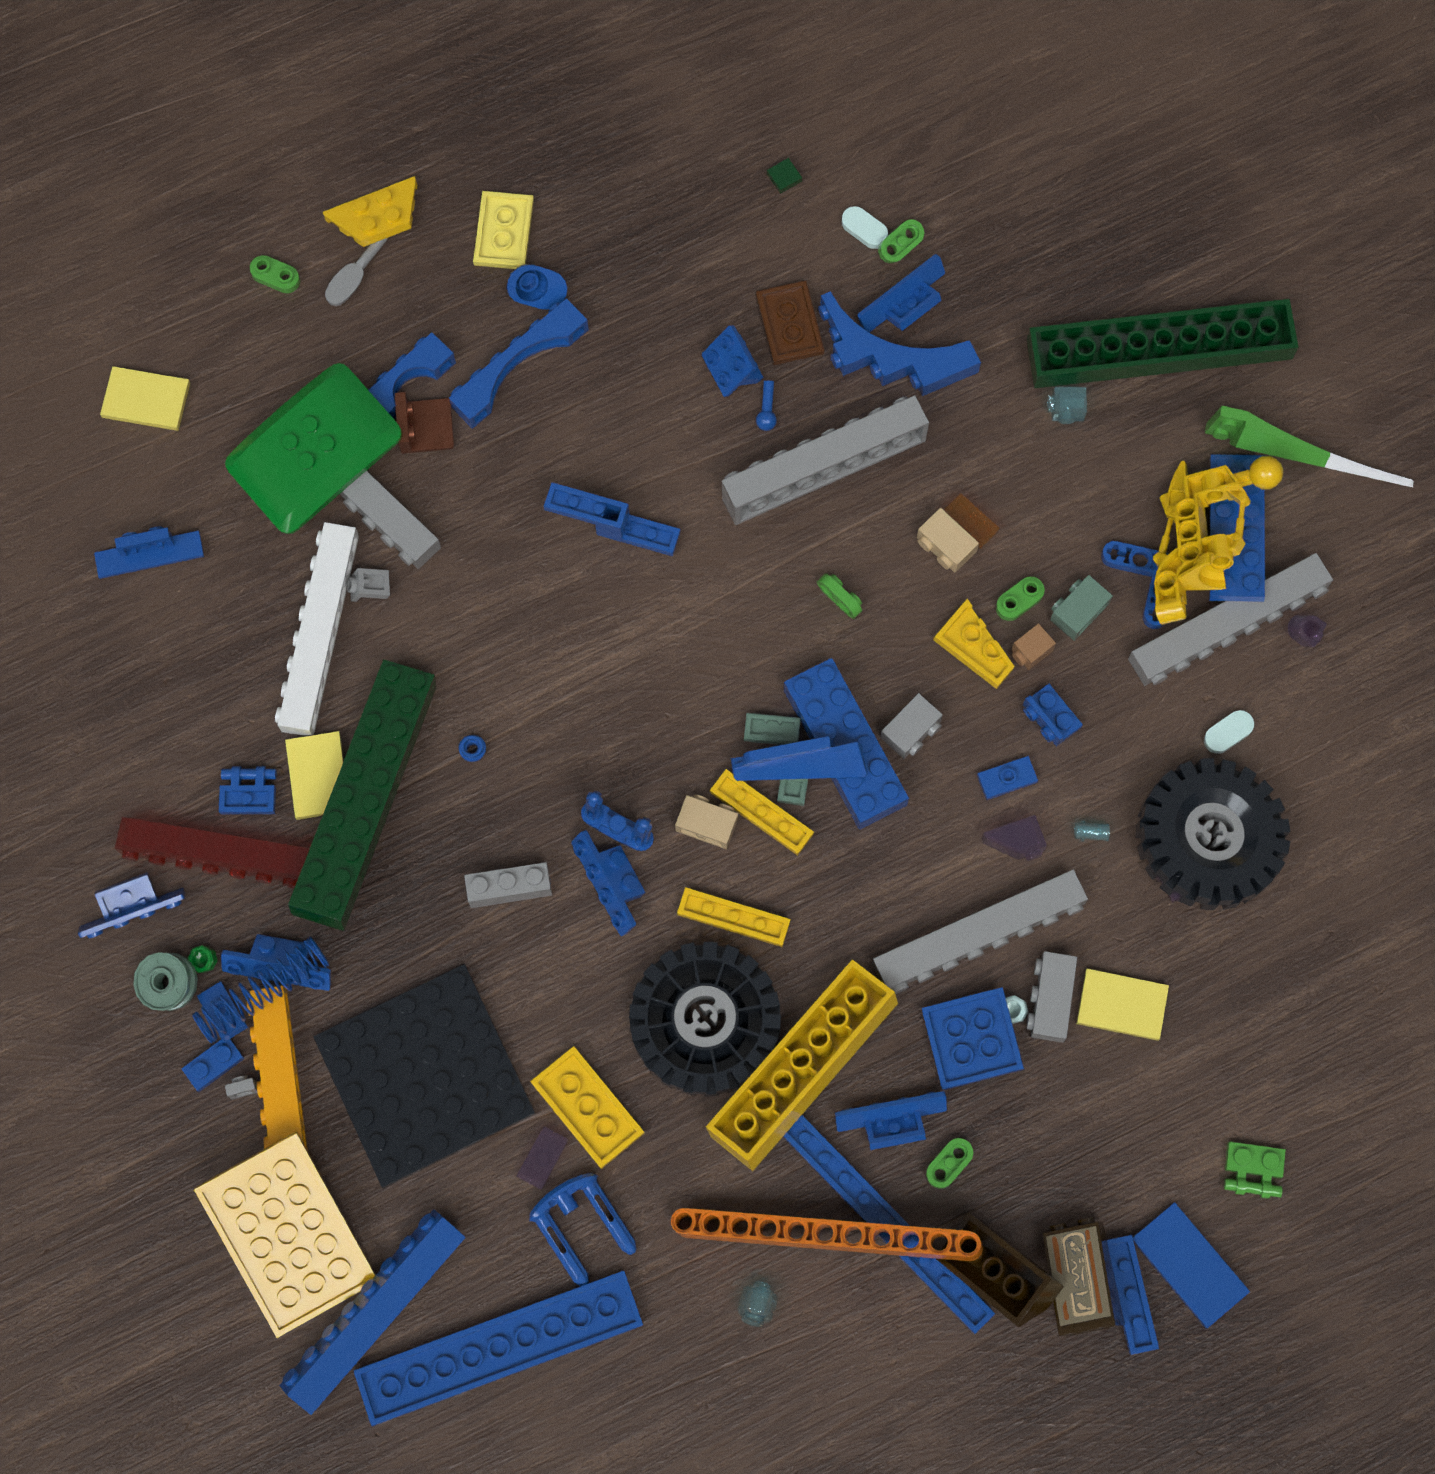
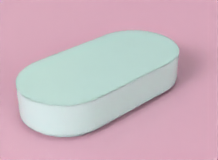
M849 207L844 211L842 215L844 230L867 247L878 249L880 242L888 236L886 226L860 207Z
M1241 710L1231 713L1208 729L1204 736L1205 747L1215 754L1224 753L1252 732L1254 728L1252 716Z

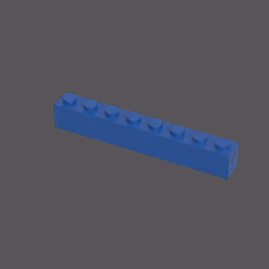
M433 1209L431 1213L426 1214L420 1220L417 1229L402 1240L396 1253L382 1263L380 1271L375 1277L368 1280L362 1286L361 1293L354 1301L345 1305L340 1317L324 1329L319 1341L304 1352L302 1360L298 1365L284 1375L279 1386L285 1394L312 1415L466 1237L436 1210Z

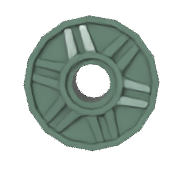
M158 952L147 956L139 963L134 974L133 985L136 996L143 1005L152 1010L173 1011L184 1007L192 1000L197 990L198 977L195 967L186 957L177 953ZM165 975L169 979V984L166 988L162 983Z

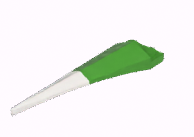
M1221 406L1206 423V434H1211L1214 438L1220 440L1230 439L1229 444L1236 448L1413 487L1414 481L1412 479L1374 469L1325 451L1282 431L1248 411Z

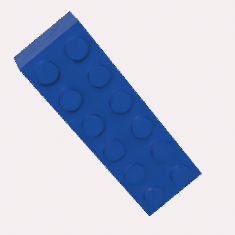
M831 658L784 681L783 691L797 717L800 718V722L810 740L830 736L834 740L835 746L859 742L862 745L867 775L865 777L831 778L858 829L861 830L906 807L909 797L833 659Z

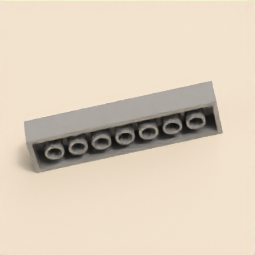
M915 395L910 398H899L892 406L885 409L883 407L874 409L869 413V416L862 419L854 418L848 421L844 427L837 430L835 428L829 429L815 440L806 439L790 451L781 450L774 454L773 458L765 462L759 460L752 463L749 469L740 473L739 471L729 473L722 480V500L736 526L925 442L929 421Z

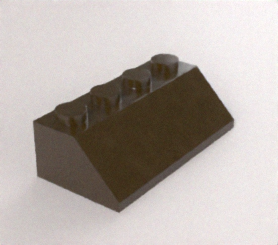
M969 1212L956 1230L971 1231L979 1236L983 1246L981 1256L974 1261L936 1259L1018 1327L1046 1311L1064 1287L983 1220ZM967 1239L962 1243L961 1250L965 1253H971L976 1249L977 1242ZM948 1241L945 1243L941 1250L947 1247Z

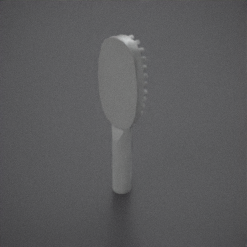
M388 238L370 244L356 263L347 264L333 277L325 291V297L329 304L341 306L354 294L364 276L363 270Z

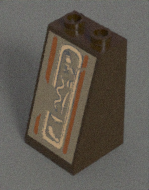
M1094 1217L1078 1220V1226L1067 1228L1066 1223L1050 1226V1232L1043 1233L1049 1274L1064 1286L1053 1301L1059 1337L1125 1325L1103 1222H1095Z

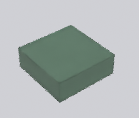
M808 779L780 780L777 802L804 806Z

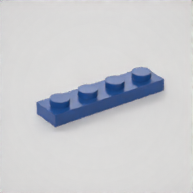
M1129 1235L1107 1240L1125 1322L1123 1329L1129 1354L1133 1355L1159 1349L1133 1237Z

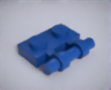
M232 766V769H221V779L231 780V785H220V814H275L276 787L274 785H265L266 779H277V769H266V766H257L256 769H242L241 766ZM242 779H255V785H241Z

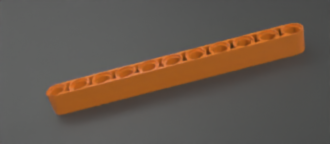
M690 1208L678 1209L671 1217L672 1228L680 1236L692 1239L960 1261H974L981 1256L983 1251L979 1236L974 1232L965 1230ZM688 1216L691 1217V1226L686 1230H681L679 1228L681 1219ZM712 1219H719L720 1226L718 1230L709 1232L707 1230L708 1222ZM740 1221L748 1222V1229L745 1233H735L737 1223ZM769 1223L776 1224L774 1235L769 1237L763 1235L765 1225ZM795 1226H803L805 1229L804 1235L799 1239H793L791 1237L792 1229ZM824 1228H831L833 1230V1236L828 1241H821L819 1239V1233ZM853 1230H858L862 1234L860 1241L854 1244L847 1241L848 1234ZM883 1232L890 1234L888 1244L885 1246L876 1244L878 1234ZM909 1235L919 1237L918 1245L914 1248L904 1246L905 1238ZM938 1237H944L948 1240L947 1247L941 1251L933 1248V1241ZM967 1239L977 1242L976 1249L971 1253H965L961 1250L962 1243Z

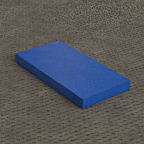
M1175 1202L1133 1237L1134 1244L1206 1329L1250 1292Z

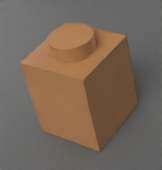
M1038 623L1014 642L1011 650L1013 652L1012 656L1020 666L1024 665L1030 670L1053 652L1056 643Z

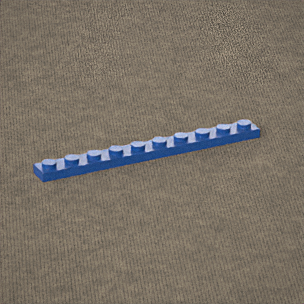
M803 1115L799 1117L783 1136L866 1223L910 1226ZM886 1232L878 1234L888 1244L890 1234ZM916 1235L907 1236L904 1246L907 1248L916 1247L919 1237ZM899 1256L974 1335L995 1315L967 1284L935 1258Z

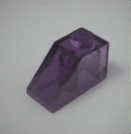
M1035 815L984 832L981 838L983 844L1017 860L1026 858L1027 861L1039 858L1042 856L1041 852L1047 846Z

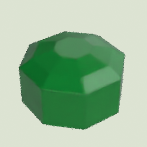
M205 945L193 948L188 956L189 961L198 973L212 971L218 961L215 950Z

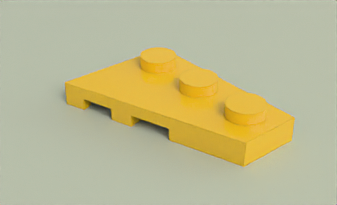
M966 599L936 634L934 641L997 689L1013 671L1015 666L997 640L992 638L986 629L985 623L981 618L979 619L972 609V604Z

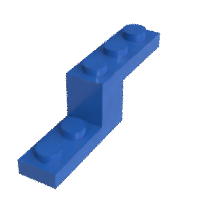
M551 483L544 504L545 511L595 524L598 536L669 556L674 555L681 533L679 528L630 515L627 503L556 483Z

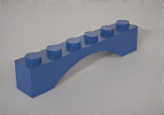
M567 298L562 303L554 304L543 319L534 321L523 336L515 337L511 341L510 347L504 352L495 354L484 369L476 370L465 385H459L452 391L449 397L451 408L473 429L492 413L494 399L500 385L519 363L543 350L571 346L589 330L588 320Z

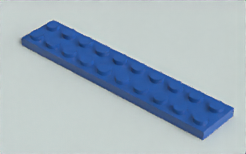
M621 1271L354 1370V1374L370 1424L373 1427L644 1325L625 1271Z

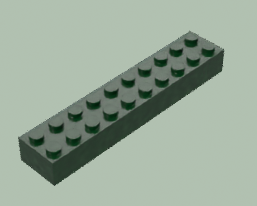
M1290 299L1029 328L1027 336L1034 388L1292 360L1299 348Z
M383 659L288 903L293 916L338 930H345L435 693L436 681L434 674Z

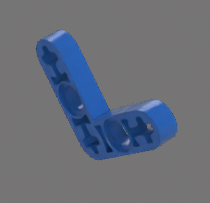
M1111 541L1104 546L1101 553L1103 563L1110 568L1151 577L1143 612V621L1151 629L1163 627L1165 624L1161 625L1159 621H1153V616L1149 615L1153 613L1156 602L1154 581L1158 567L1153 560V556L1158 551ZM1112 549L1117 550V555H1119L1116 560L1111 559V555L1108 554L1111 553ZM1130 552L1127 563H1124L1126 553ZM1137 554L1144 555L1147 559V564L1143 567L1136 566L1133 562V557Z

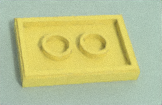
M482 191L473 258L475 266L516 269L526 264L534 203L533 195Z
M112 366L100 415L106 419L179 431L190 381L189 379Z
M339 731L285 740L296 820L323 816L344 762Z
M1086 969L1076 1024L1159 1041L1169 985Z

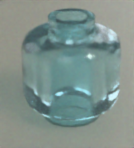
M757 1281L754 1285L745 1286L737 1306V1311L742 1317V1321L755 1327H762L765 1323H769L775 1313L778 1302L777 1295L771 1290V1286L764 1282Z

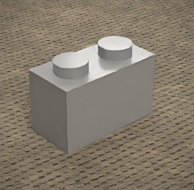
M918 693L882 730L880 738L903 759L909 754L914 756L924 745L922 740L927 735L933 737L942 727L940 724L942 714Z

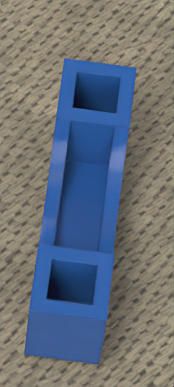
M431 332L427 337L420 338L410 353L403 354L389 372H383L378 377L377 383L368 390L392 418L395 419V393H398L401 386L408 380L416 377H430L438 380L456 363L454 353Z

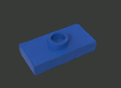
M1029 756L977 774L986 800L1038 782Z
M220 981L197 997L203 1008L224 1031L210 1003L211 1001L216 1004L232 1024L233 1022L220 999V995L227 1000L241 1018L242 1016L225 986ZM232 1011L236 1028H232L223 1018L227 1033L222 1034L215 1027L223 1042L248 1028L247 1024L240 1021Z

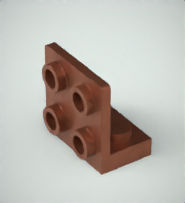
M405 392L395 393L396 420L402 429V437L398 443L402 454L454 448L452 412L449 398L408 401Z

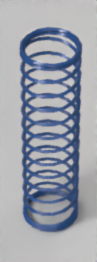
M311 936L304 940V944L316 968L297 946H294V949L306 973L292 956L285 952V956L298 981L278 958H276V962L288 986L269 964L266 965L279 993L261 971L257 970V974L270 999L254 980L248 976V980L261 1006L242 983L238 985L251 1011L235 992L229 989L242 1018L227 1000L220 995V999L233 1024L224 1016L213 1001L210 1002L224 1031L203 1007H201V1010L213 1034L200 1014L196 1011L192 1013L196 1024L210 1043L215 1042V1040L217 1041L218 1038L212 1023L222 1034L227 1033L222 1018L232 1028H236V1022L231 1011L240 1021L245 1022L246 1018L239 1003L252 1016L255 1015V1011L249 998L257 1007L264 1010V1004L258 991L269 1003L273 1004V997L266 983L279 997H282L283 993L276 978L288 991H292V986L284 970L298 985H301V979L294 965L306 978L310 979L311 977L303 958L315 972L319 973V966L311 950L325 968L330 965Z

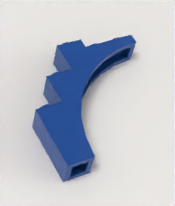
M831 291L821 295L818 310L823 321H828L831 327L829 328V333L834 342L833 353L830 355L831 361L835 369L840 368L843 376L870 365L873 377L875 379L879 378L882 386L909 375L913 388L915 390L919 389L921 395L924 396L979 373L981 362L970 340L953 346L931 349L911 348L890 343L870 334L856 324L841 309Z

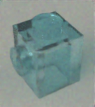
M1054 387L1052 396H1048L1047 411L1052 412V421H1059L1061 424L1084 421L1087 413L1086 387Z

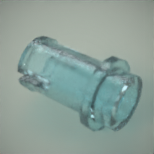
M1085 820L1075 823L1074 837L1075 839H1080V842H1084V839L1109 840V824L1085 823Z

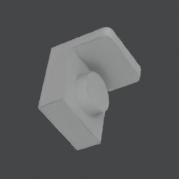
M358 568L347 580V591L350 593L351 601L357 602L361 597L387 599L390 596L389 570Z

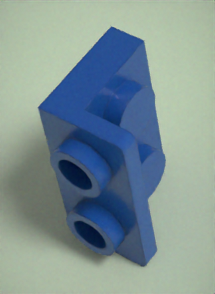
M1050 684L1033 696L1029 695L1024 700L1023 706L1025 708H1023L1026 716L1032 722L1036 721L1042 728L1040 732L1048 742L1052 741L1056 747L1083 726Z

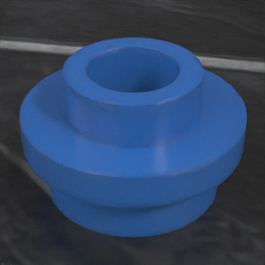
M477 735L464 737L459 744L461 757L469 762H476L482 759L486 753L484 740ZM471 745L478 747L475 753L468 752V748Z

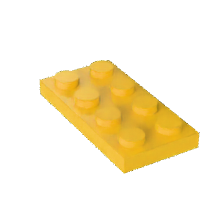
M574 1046L530 1081L600 1169L604 1168L645 1134Z

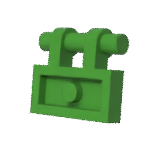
M1228 1142L1225 1171L1236 1172L1235 1180L1225 1178L1224 1190L1235 1191V1194L1244 1195L1245 1193L1259 1194L1261 1198L1267 1199L1270 1196L1281 1198L1282 1186L1272 1185L1271 1179L1283 1178L1286 1149ZM1246 1174L1261 1176V1183L1246 1181Z

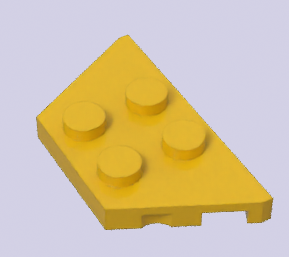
M415 176L323 212L326 222H332L338 226L345 235L353 237L354 241L362 247L411 229L413 221L412 212L415 207L414 195L415 189L418 186Z

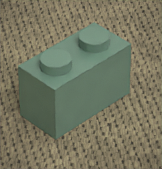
M1089 575L1083 581L1078 579L1069 589L1071 594L1065 600L1061 597L1051 608L1053 614L1050 621L1073 641L1110 604L1113 597Z

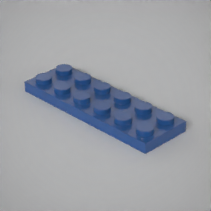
M1211 455L1210 469L1227 465L1233 474L1249 470L1251 464L1264 455ZM1254 484L1242 487L1251 501L1245 507L1243 539L1245 546L1240 555L1233 556V565L1224 570L1226 589L1210 590L1209 601L1264 602L1265 496L1264 490L1256 487ZM1227 499L1210 504V536L1235 533L1236 520L1240 508L1237 502Z

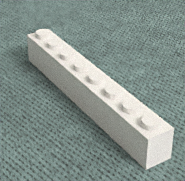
M324 522L323 530L318 531L316 546H319L317 556L313 555L310 570L313 571L311 581L307 580L305 585L306 604L305 606L302 605L299 611L300 630H296L294 633L293 646H295L294 655L289 657L287 663V671L290 673L288 681L283 682L281 697H284L282 707L277 708L275 722L278 723L281 732L302 736L314 735L347 592V580L351 574L359 539L355 527Z

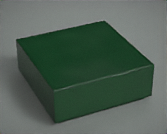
M789 158L767 170L768 177L780 194L802 182V176Z

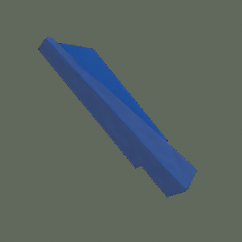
M830 736L748 751L742 757L731 759L733 775L736 781L865 777L867 775L862 745L859 742L835 746L834 740Z

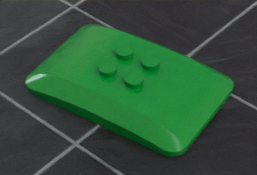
M337 363L314 378L260 424L227 456L225 465L232 477L276 528L284 534H293L397 445L402 437V429L346 365Z

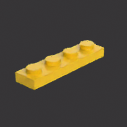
M727 769L710 789L712 795L734 808L737 813L797 856L814 835V831L744 781H736L734 775Z
M686 887L677 911L678 916L783 947L791 920Z

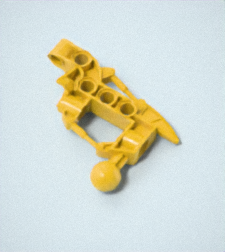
M1261 456L1251 464L1249 470L1234 474L1227 465L1188 475L1187 464L1185 461L1180 462L1173 475L1167 494L1165 514L1168 517L1165 533L1162 536L1158 553L1153 556V560L1158 567L1154 581L1155 610L1161 625L1186 619V591L1226 589L1224 570L1233 565V556L1240 555L1245 546L1243 539L1245 507L1251 501L1242 487L1252 484L1262 490L1276 487L1283 478V467L1277 459L1271 456ZM1227 499L1237 502L1240 508L1236 520L1235 533L1208 536L1205 507H1209L1208 504ZM1172 523H1175L1178 548H1175L1167 555L1169 535Z

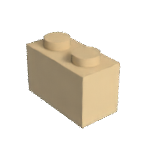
M942 508L938 509L918 529L917 533L919 545L927 552L932 551L938 557L937 561L947 570L950 568L954 573L977 552L979 543Z
M686 795L675 824L676 832L727 850L738 821V813L734 812V808L725 804H719V807L710 804L709 800L703 796L694 795L690 797Z

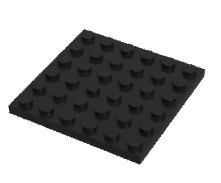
M465 964L313 1036L383 1189L536 1115Z

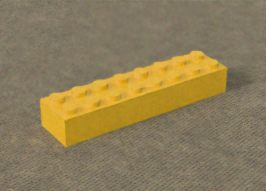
M851 960L708 1123L706 1129L710 1137L750 1170L754 1171L897 1006L898 1001L895 992L854 960Z

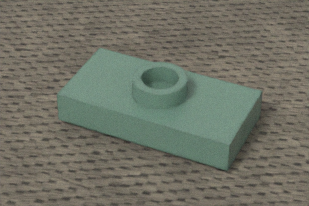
M747 713L744 741L777 745L798 742L800 718Z

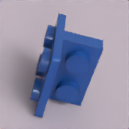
M734 325L728 326L702 353V357L724 397L730 396L741 385L756 384L764 378L745 341Z

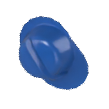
M524 264L510 273L507 290L509 296L520 304L548 310L554 304L563 302L567 294V285L564 278L553 270L533 264Z

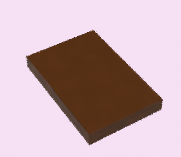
M806 280L756 291V298L773 365L824 354V347Z

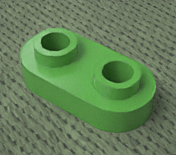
M910 219L900 224L880 242L878 247L880 258L886 263H895L907 255L923 240L924 228L921 223ZM906 230L912 232V238L906 236ZM888 246L893 248V255H890L887 252Z
M258 256L250 264V272L255 281L279 292L292 293L300 285V277L294 267L269 256ZM261 265L267 266L264 270L259 269ZM284 275H290L286 280L281 279Z
M824 574L817 581V585L823 593L850 618L855 619L862 612L860 606L862 601L853 592L849 594L842 587L843 583L834 574L830 576Z
M1026 577L1002 594L996 604V612L999 617L1006 621H1013L1038 604L1044 595L1043 583L1038 578ZM1033 586L1036 592L1030 593L1026 588ZM1013 602L1015 607L1008 608L1005 603Z
M962 1138L951 1140L928 1166L926 1171L928 1183L937 1189L948 1187L972 1160L973 1148L971 1144ZM961 1149L964 1155L958 1159L954 1157L953 1151ZM943 1170L945 1178L942 1180L937 1179L935 1171Z

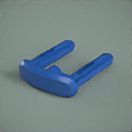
M600 792L588 793L586 804L581 810V817L587 825L637 851H645L652 846L654 838L649 818H639L635 823L603 805Z
M594 1173L577 1176L555 1187L536 1204L529 1215V1222L536 1223L572 1281L580 1287L589 1283L588 1272L549 1213L550 1209L557 1204L565 1216L578 1208L579 1205L572 1196L576 1191L583 1190L596 1213L623 1252L632 1255L637 1250L635 1239L598 1184V1175ZM596 1195L601 1197L614 1218L612 1222L608 1220L595 1200ZM548 1227L553 1228L564 1245L566 1253H561L547 1231Z

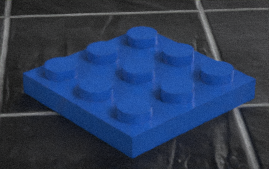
M1003 987L922 1008L942 1090L1025 1070Z

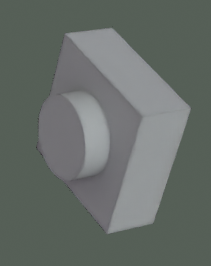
M248 1076L233 1078L231 1084L225 1085L227 1096L232 1100L258 1093L257 1081L253 1078L248 1079Z

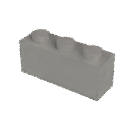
M546 862L464 875L468 903L471 908L552 896L549 869Z
M1044 951L1041 959L1036 958L1034 975H1039L1037 986H1032L1030 1002L1035 1003L1034 1013H1029L1027 1019V1029L1031 1030L1030 1038L1061 1043L1066 1040L1077 963L1076 956Z

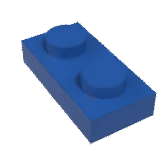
M221 1039L184 1066L182 1071L195 1089L200 1092L245 1058L231 1039L223 1042Z

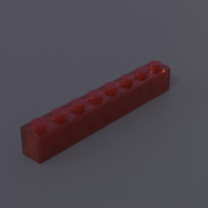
M126 817L121 818L115 849L126 860L138 861V857L149 859L148 862L151 864L164 866L165 862L175 863L176 868L191 870L192 866L202 868L204 873L218 875L219 871L228 872V876L237 879H245V875L256 877L255 880L261 883L271 884L272 880L281 881L283 886L295 888L310 849Z

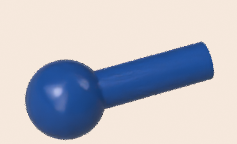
M764 381L762 411L756 417V424L763 431L772 430L777 423V418L772 412L774 381Z

